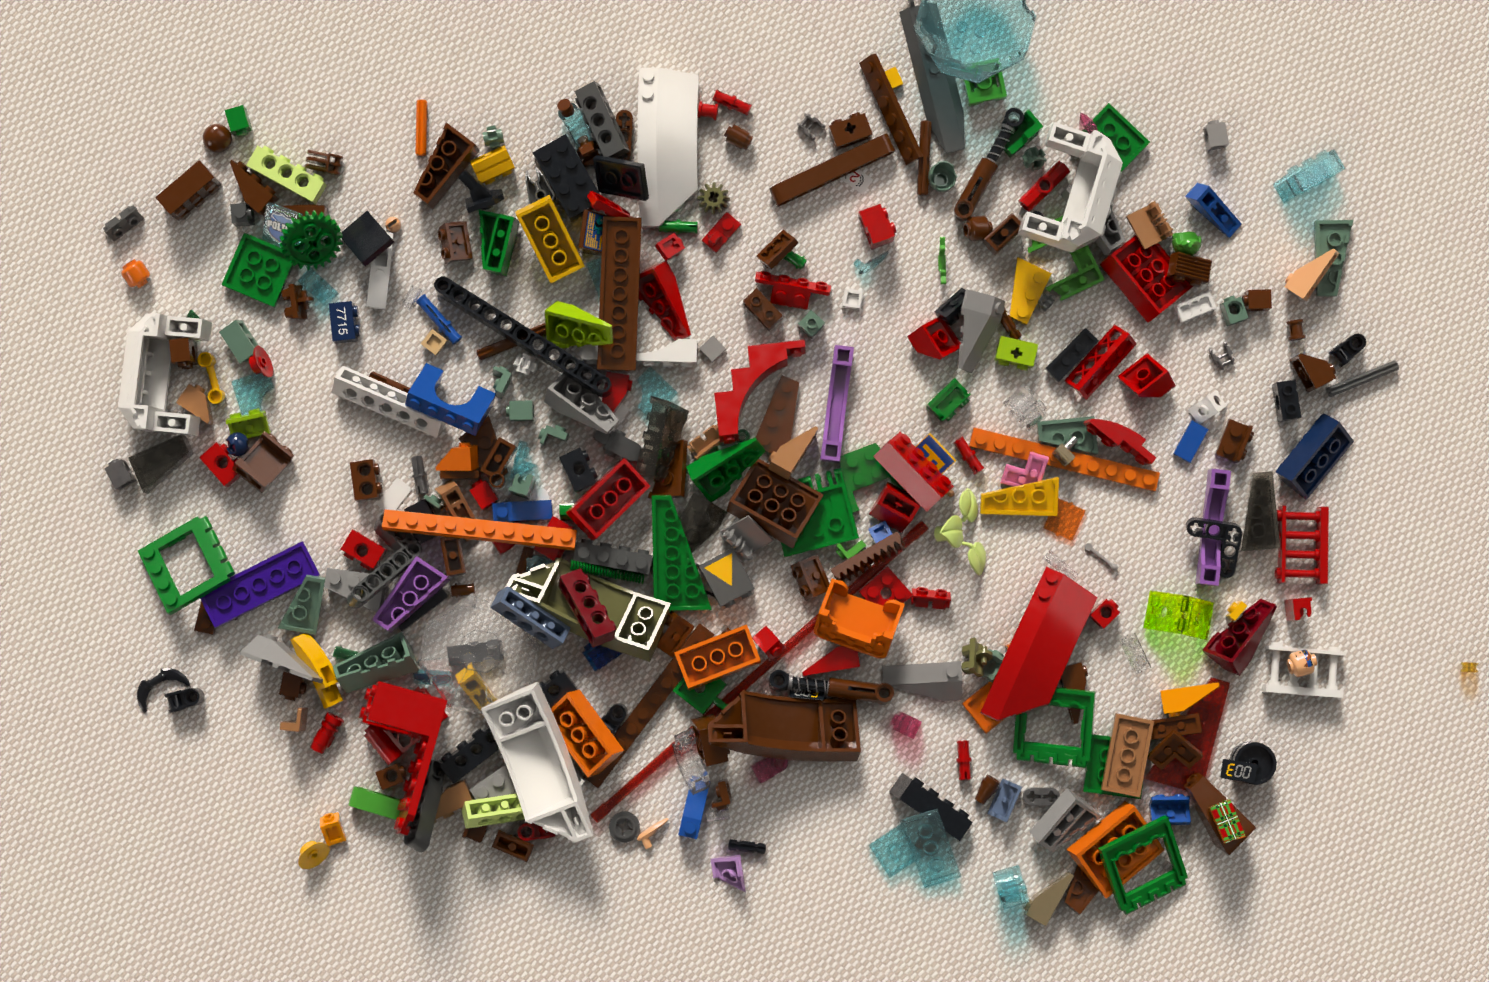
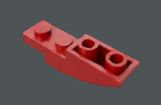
M1089 419L1083 423L1089 433L1097 435L1102 439L1101 442L1107 447L1120 445L1123 451L1131 453L1135 457L1134 459L1141 465L1152 464L1157 458L1142 446L1146 441L1145 438L1121 424L1102 419Z

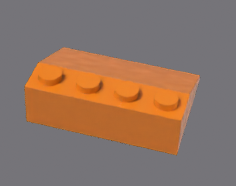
M1126 801L1066 849L1076 864L1106 899L1113 894L1098 848L1147 824L1137 808ZM1158 839L1153 840L1151 844L1145 847L1137 848L1135 852L1129 855L1125 854L1119 857V860L1115 861L1123 885L1164 851Z

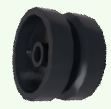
M1243 742L1236 746L1230 754L1229 760L1248 763L1255 760V764H1257L1255 783H1243L1253 785L1266 783L1276 771L1277 761L1275 754L1263 743Z

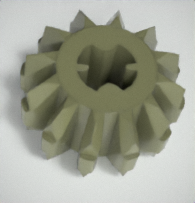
M716 182L712 183V188L705 184L707 191L700 189L699 192L702 195L697 197L699 201H703L699 204V207H705V213L712 209L711 213L715 215V210L717 209L721 214V206L726 209L728 208V205L725 203L730 201V197L725 196L728 194V190L721 191L723 189L722 184L716 188ZM714 195L716 197L717 195V202L713 203V200L710 202V196Z

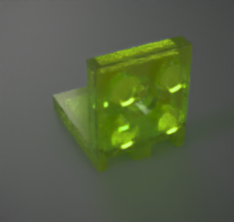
M1150 591L1143 628L1208 640L1214 602L1186 595ZM1166 607L1167 614L1163 617L1162 610Z

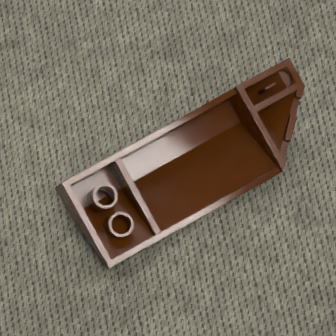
M743 690L733 702L731 701L707 725L708 744L749 755L796 761L836 762L857 761L861 752L856 700L852 699L815 700L773 696Z

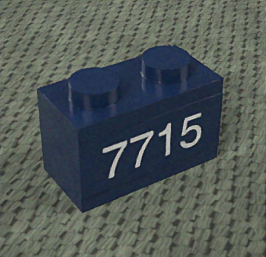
M352 301L329 303L332 341L335 344L358 341V336H361L360 325L356 324V317H359L358 306H355Z

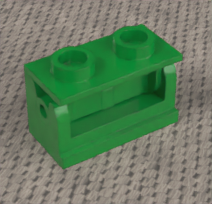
M954 378L926 407L941 422L945 419L949 421L956 415L954 410L958 406L963 408L970 401L968 397L971 394H968V391Z

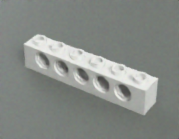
M342 366L335 376L332 394L436 438L445 425V422L406 406L405 402L408 393L345 366Z

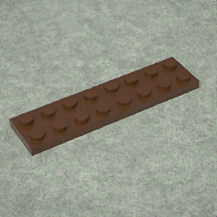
M603 216L599 319L612 325L613 343L598 345L597 370L636 371L642 218Z

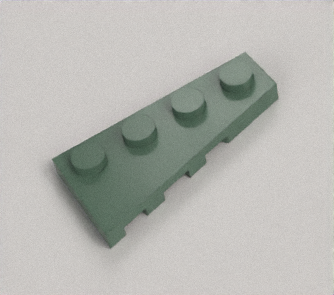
M1353 220L1314 221L1315 259L1332 249L1340 253L1316 287V297H1336L1338 294Z

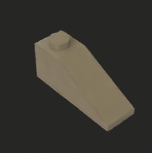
M1067 872L1033 895L1031 899L1028 898L1023 906V909H1025L1024 914L1046 926L1074 875Z

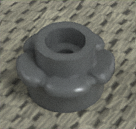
M1045 294L1038 301V304H1040L1039 309H1042L1044 312L1055 302L1051 294L1049 296Z

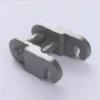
M805 113L803 121L797 123L798 129H803V134L815 141L816 138L811 136L809 129L816 123L822 128L826 126L816 117L811 118L810 114L807 115ZM810 120L811 124L805 128V123Z
M1226 341L1223 342V345L1227 352L1219 357H1216L1213 354V350L1209 349L1214 363L1217 362L1218 368H1221V370H1224V366L1230 363L1232 365L1235 364V359L1231 356L1233 353L1230 347L1227 346ZM1227 356L1229 360L1222 363L1220 359Z

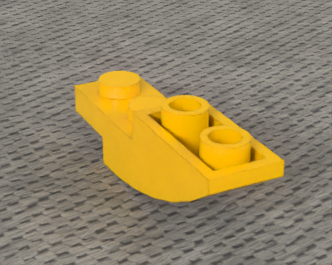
M308 633L290 639L296 655L323 679L322 683L314 681L313 683L324 709L343 701L336 685L338 680L336 679L333 666L317 642Z

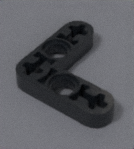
M1197 517L1190 518L1186 522V529L1191 536L1222 540L1220 553L1221 568H1225L1226 559L1228 560L1230 570L1224 573L1223 569H1220V576L1223 578L1232 577L1235 573L1242 539L1240 526L1232 522ZM1194 523H1197L1199 527L1204 528V524H1206L1205 533H1203L1202 528H1196L1195 531H1193L1190 526H1194ZM1212 525H1217L1219 532L1210 534L1209 528ZM1233 528L1238 532L1233 535L1234 542L1230 541L1231 535L1229 533ZM1228 546L1235 548L1234 553L1231 555L1224 553L1225 548Z

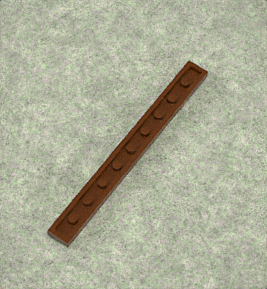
M699 623L679 650L710 639L715 634ZM676 656L673 657L614 735L624 751L600 774L591 777L583 776L596 788L601 786L683 678Z

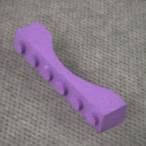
M834 346L820 461L840 462L854 347Z
M1221 469L1208 470L1203 509L1204 519L1223 521L1230 487L1231 471ZM1204 524V528L1201 527L1203 529V533H1205L1206 524ZM1212 525L1209 528L1210 534L1219 532L1217 525ZM1200 537L1195 584L1219 586L1221 540Z

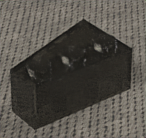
M181 434L128 457L143 493L149 494L194 453L187 437Z

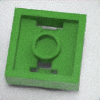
M999 59L961 68L968 106L979 105L991 100L999 101L1006 99L1007 94ZM971 80L972 82L976 81V85L978 88L974 87V83H971Z

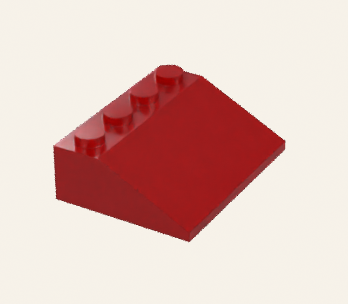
M1136 235L1099 264L1147 323L1152 321L1193 287L1190 285V282H1175L1173 278L1167 276L1170 257L1159 243L1144 250Z

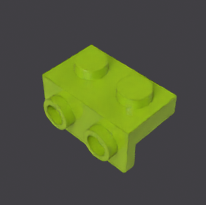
M259 408L249 410V414L241 415V412L229 415L230 418L225 420L226 424H228L230 435L240 432L246 435L247 438L260 436L264 431L268 434L271 433L266 411H260Z

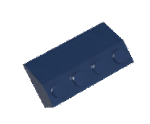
M1323 413L1275 472L1285 484L1307 500L1352 445L1354 440L1339 421Z

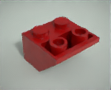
M887 481L868 515L881 522L886 521L888 526L902 533L913 520L920 505L908 492Z

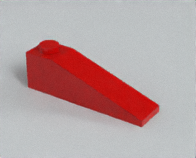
M660 262L640 272L639 300H643L650 307V313L657 315L661 320V325L675 341L690 336L691 333L676 277L668 262Z

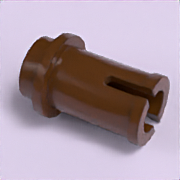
M455 583V585H451V595L456 598L458 596H474L475 585L474 583L462 585Z

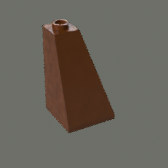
M1198 772L1192 774L1187 779L1184 787L1213 844L1227 855H1230L1256 827L1233 805L1246 837L1223 843L1209 807L1227 798L1203 775Z

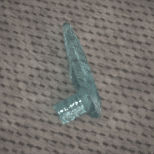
M888 251L869 260L866 264L857 259L853 265L860 270L859 274L867 273L884 260L888 255Z

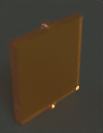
M1058 498L1057 516H1048L1043 528L1055 533L1057 537L1062 536L1072 541L1086 510L1073 505V502L1068 503Z

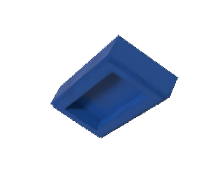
M1191 420L1173 455L1191 463L1209 429Z

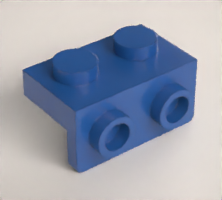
M1159 794L1151 797L1149 802L1151 822L1165 815L1169 818L1171 825H1190V796L1183 794L1165 796Z

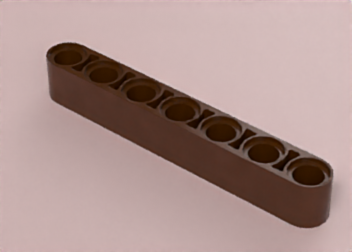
M883 134L772 186L769 190L777 207L782 206L895 152V148L888 134Z

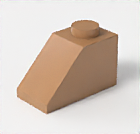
M188 384L176 403L212 426L214 422L208 395L204 393L206 390L198 384L195 386Z

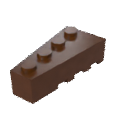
M447 122L441 137L438 138L437 146L428 160L429 163L413 192L420 201L432 210L455 183L460 173L466 169L470 161L480 151L476 144Z

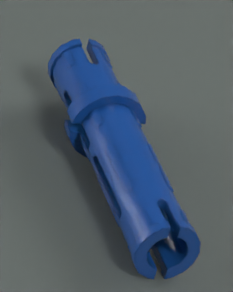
M425 294L417 299L416 303L437 325L438 331L443 333L453 345L462 339V336L453 328L452 322L446 320Z

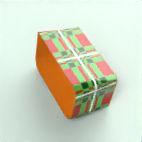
M1229 798L1209 807L1223 843L1246 837Z

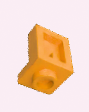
M338 812L334 814L328 813L320 818V828L328 846L346 841V835Z

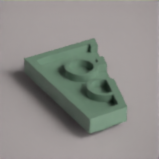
M1095 417L1036 422L1038 441L1059 446L1060 444H1066L1075 436V439H1078V441L1070 449L1098 455L1097 435L1089 433L1086 429L1087 427L1083 424L1084 421L1095 419Z
M306 575L278 629L316 635L324 592V577Z

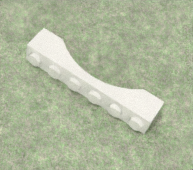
M677 339L669 346L660 350L637 353L636 363H643V366L649 367L655 366V363H662L663 367H674V364H681V367L687 368L693 367V364H697V339ZM584 345L582 347V361H586L587 365H597L598 345Z

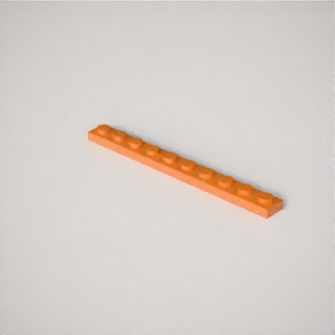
M973 428L969 447L1026 461L1030 452L1049 457L1047 466L1154 492L1156 491L1160 472L1073 451L1070 452L1075 458L1064 467L1052 454L1056 447L978 428Z
M387 509L384 510L382 530L565 550H575L577 530Z

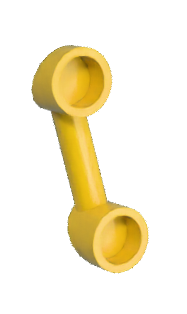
M202 352L198 355L197 362L201 367H205L212 387V390L208 393V400L213 404H220L225 399V392L220 390L214 369L215 357L211 353Z

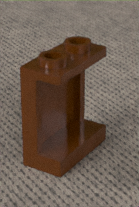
M264 431L242 458L239 457L234 463L232 470L260 493H263L291 463L294 455L287 446H282L274 435Z

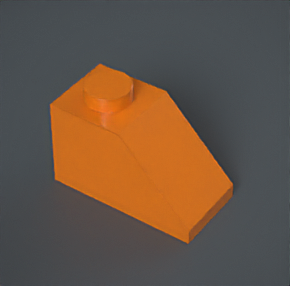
M460 442L458 446L451 448L438 463L436 471H472L479 468L477 445H470V442Z

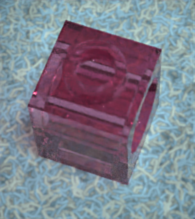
M900 711L899 714H894L890 724L893 725V730L914 739L922 721Z

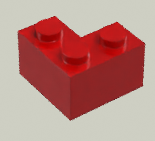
M881 204L859 211L858 216L871 250L893 242L897 231L894 223H890L888 219L889 216L886 208H882Z

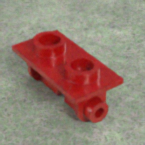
M925 587L912 588L911 605L928 608L930 601L932 602L933 609L945 610L950 607L951 594L944 589H937L935 591L928 590Z

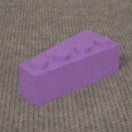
M416 556L372 621L392 633L444 587L450 579Z

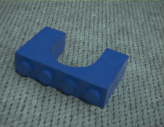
M426 363L408 391L405 405L476 436L493 407L496 393L478 386L471 400L462 405L445 403L435 393L441 383L444 370Z

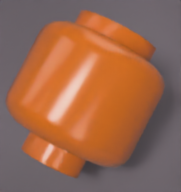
M134 259L122 267L121 275L129 287L137 286L141 288L148 283L146 279L149 278L150 272L142 261Z

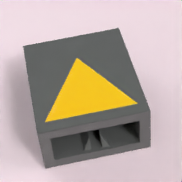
M733 548L699 565V569L720 607L725 606V608H728L735 604L734 600L740 596L742 599H745L753 594L751 591L755 588Z

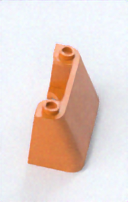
M832 578L817 616L814 633L824 640L875 658L883 659L888 654L905 604L893 599L886 601L884 606L850 595L848 594V586L845 582Z

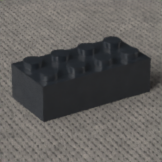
M566 134L532 152L571 222L582 217L584 209L594 210L590 205L591 202L587 195L590 191H594L599 195L600 193Z

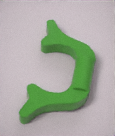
M940 237L938 271L941 284H946L945 237Z

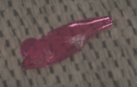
M1080 112L1079 124L1089 134L1093 130L1098 131L1093 120Z

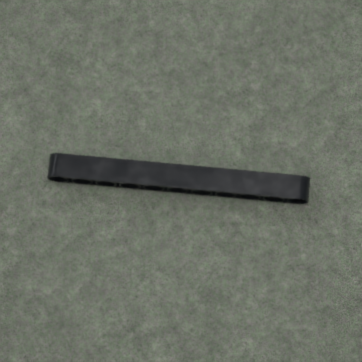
M441 276L435 280V290L438 296L594 394L600 397H607L611 394L612 385L610 379L449 278ZM441 285H448L446 290H439ZM457 295H464L462 300H455ZM472 305H480L477 310H471ZM489 314L496 315L493 320L486 319ZM505 324L512 325L509 330L502 329ZM520 334L528 335L525 340L518 339ZM538 343L544 345L543 348L540 350L534 349L535 345ZM554 353L560 355L556 360L550 359V356ZM570 363L576 365L573 370L566 369V366ZM586 373L592 375L589 380L582 379V376ZM602 383L608 385L605 390L598 389V386Z

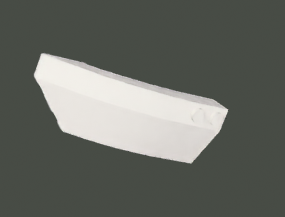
M639 68L637 153L638 163L645 165L649 194L648 200H639V218H642L641 228H658L671 214L678 211L688 198L698 192L697 126L699 75L664 68Z
M539 682L523 687L481 708L511 776L525 822L537 824L543 827L544 830L568 837V840L573 842L592 837L594 835L573 762Z

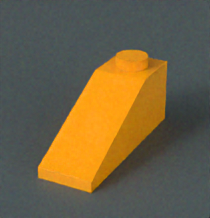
M1219 682L1160 691L1164 714H1169V717L1181 716L1180 712H1185L1220 687Z

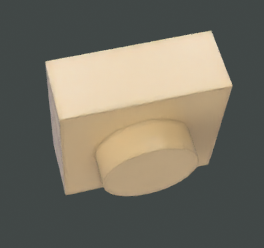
M431 329L421 342V345L437 356L448 340Z

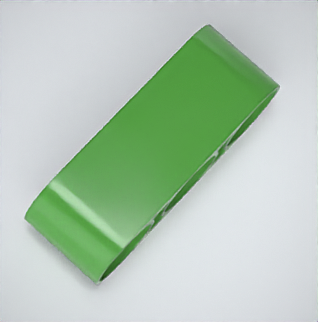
M353 787L349 806L395 820L399 817L400 810H397L400 799L365 788Z

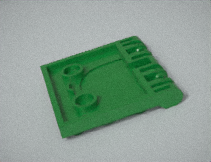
M841 468L833 469L837 482L835 485L831 471H826L829 486L824 488L822 487L821 476L819 473L815 474L818 487L816 491L822 493L823 497L794 548L781 542L784 557L859 538ZM811 476L797 479L814 489Z

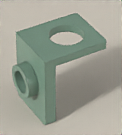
M425 494L423 498L434 509V515H439L444 508L440 504L442 500L433 494L431 497Z

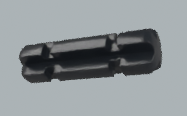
M730 839L728 849L765 854L766 844H755V842L741 840L737 842V840Z

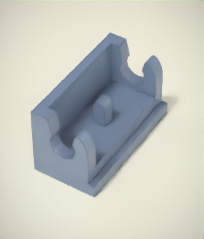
M1002 778L987 814L1008 822L1022 786Z

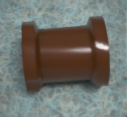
M1303 319L1286 322L1289 326V341L1306 338V335H1303Z

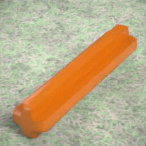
M417 100L415 153L417 156H426L427 101Z

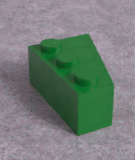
M478 210L481 226L483 269L488 273L507 277L520 222L512 216Z

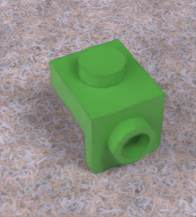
M861 540L846 552L839 543L836 545L838 548L836 553L842 560L845 558L849 559L863 551L866 544Z

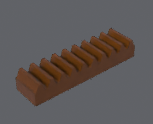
M897 531L830 570L836 580L845 582L844 579H848L851 581V575L858 577V571L864 574L865 567L871 570L872 563L878 566L879 559L885 562V556L892 558L891 553L894 552L897 555L899 548L904 551L905 543Z

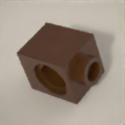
M1271 289L1247 290L1244 292L1242 301L1246 311H1268L1272 309Z
M400 763L375 772L382 790L405 782V777H407L406 769ZM391 770L397 773L396 781H391L388 778V773Z

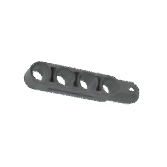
M438 760L430 761L413 822L410 821L407 825L410 827V830L403 840L405 845L421 853L430 844L442 793L445 772L439 766L440 762Z

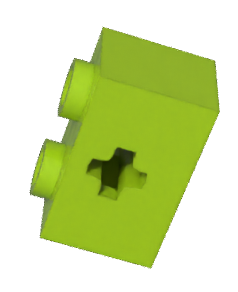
M1000 336L994 360L998 361L999 365L1009 366V364L1017 365V369L1028 371V368L1031 369L1034 366L1038 344ZM1018 350L1017 353L1020 354V356H1018L1015 359L1014 355L1011 354V352Z

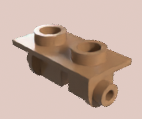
M718 424L712 425L703 432L706 439L703 440L699 435L689 442L690 445L687 448L696 460L707 455L713 447L723 443H720Z

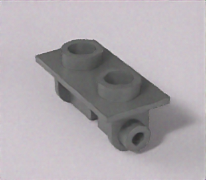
M134 205L128 206L119 213L121 216L120 220L115 216L105 224L104 232L113 241L122 237L144 219Z

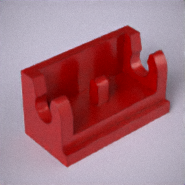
M1312 597L1284 600L1286 620H1300L1304 614L1303 608L1307 610V617H1310L1312 612L1310 601H1312Z

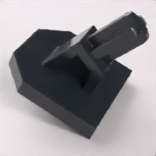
M464 170L458 176L470 191L471 197L465 199L468 213L480 209H490L493 205L504 200L502 189L489 191L480 180L477 181L467 170Z

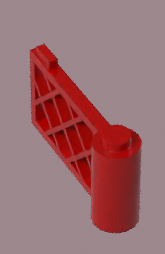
M418 686L415 690H413L420 693H425L427 695H431L425 687L421 689ZM445 712L442 722L449 717ZM369 726L364 730L366 732L364 737L388 766L420 740L416 738L413 740V737H411L410 743L403 747L399 743L400 734L398 733L396 739L392 734L394 732Z

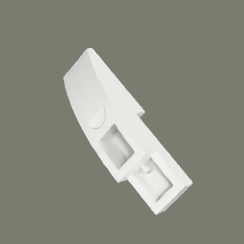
M386 232L393 239V233ZM392 245L371 262L366 303L368 308L386 309Z

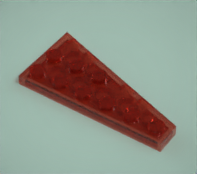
M1210 677L1206 684L1219 682L1220 687L1193 705L1187 712V715L1200 714L1202 733L1182 737L1201 751L1203 757L1190 769L1176 758L1162 770L1154 764L1144 779L1186 790L1184 785L1192 774L1198 772L1206 777L1230 682Z

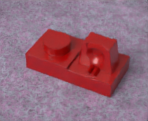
M726 212L702 239V242L717 253L741 226V223Z

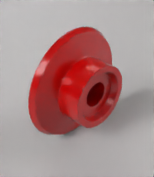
M257 345L254 348L253 356L249 357L250 367L255 374L262 373L265 377L270 378L273 376L271 359L264 348Z

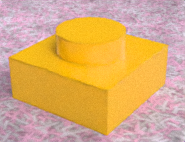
M1242 601L1233 602L1227 609L1228 614L1226 617L1231 621H1235L1247 605Z

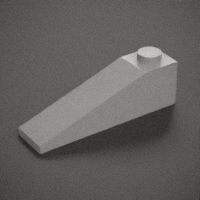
M966 289L961 308V314L964 315V326L960 327V332L963 333V342L959 347V369L969 373L974 371L1001 321L1006 301L995 296Z
M564 374L547 388L544 402L569 418L605 434H608L619 423L617 417L607 404L601 401L598 395ZM584 375L582 376V379L588 380Z
M267 634L266 637L258 635L240 652L242 656L272 665V667L289 671L291 674L310 681L323 682V679L284 643L277 641L278 637L270 634Z

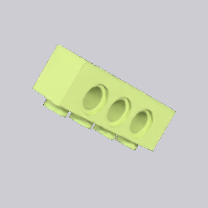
M257 145L246 166L316 205L327 186L323 182L324 178L316 173L313 176L306 172L307 169L299 164L296 166L290 164V159L283 155H280V157L274 155V151L267 146L261 148ZM272 160L275 161V166L272 169H268L267 163ZM286 170H292L289 178L283 177ZM302 179L309 180L307 186L300 187Z
M517 793L465 801L462 808L466 829L525 820Z

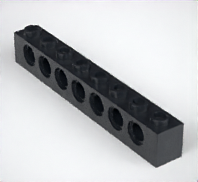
M559 670L554 671L549 676L550 679L547 682L543 683L542 681L539 683L550 708L568 692L578 690L564 670L560 672ZM556 685L559 687V692L551 694L548 691L549 687ZM489 725L483 730L481 728L476 730L471 735L473 738L466 742L464 740L456 746L457 750L452 754L448 752L441 757L442 761L439 766L453 784L499 750L496 740L490 741L486 737L491 732ZM474 744H479L482 750L475 753L471 750V747ZM458 756H464L467 761L464 764H458L455 759Z

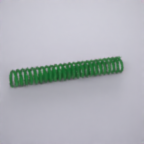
M571 560V571L579 569L580 565L581 570L586 574L587 572L588 574L591 572V575L593 573L596 575L597 573V576L599 574L602 576L603 574V577L606 574V578L608 575L611 578L612 575V579L615 575V580L621 579V581L626 580L627 582L632 581L639 584L642 576L641 584L644 583V574Z

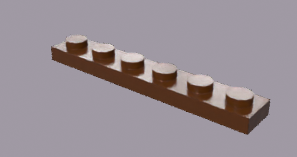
M871 54L859 62L905 164L910 165L922 158L923 154L877 54Z

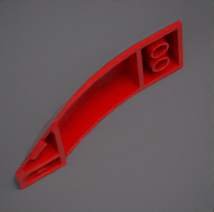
M1046 566L980 713L996 721H1001L1006 717L1015 714L1019 715L1039 706L1049 705L1098 597L1065 574Z

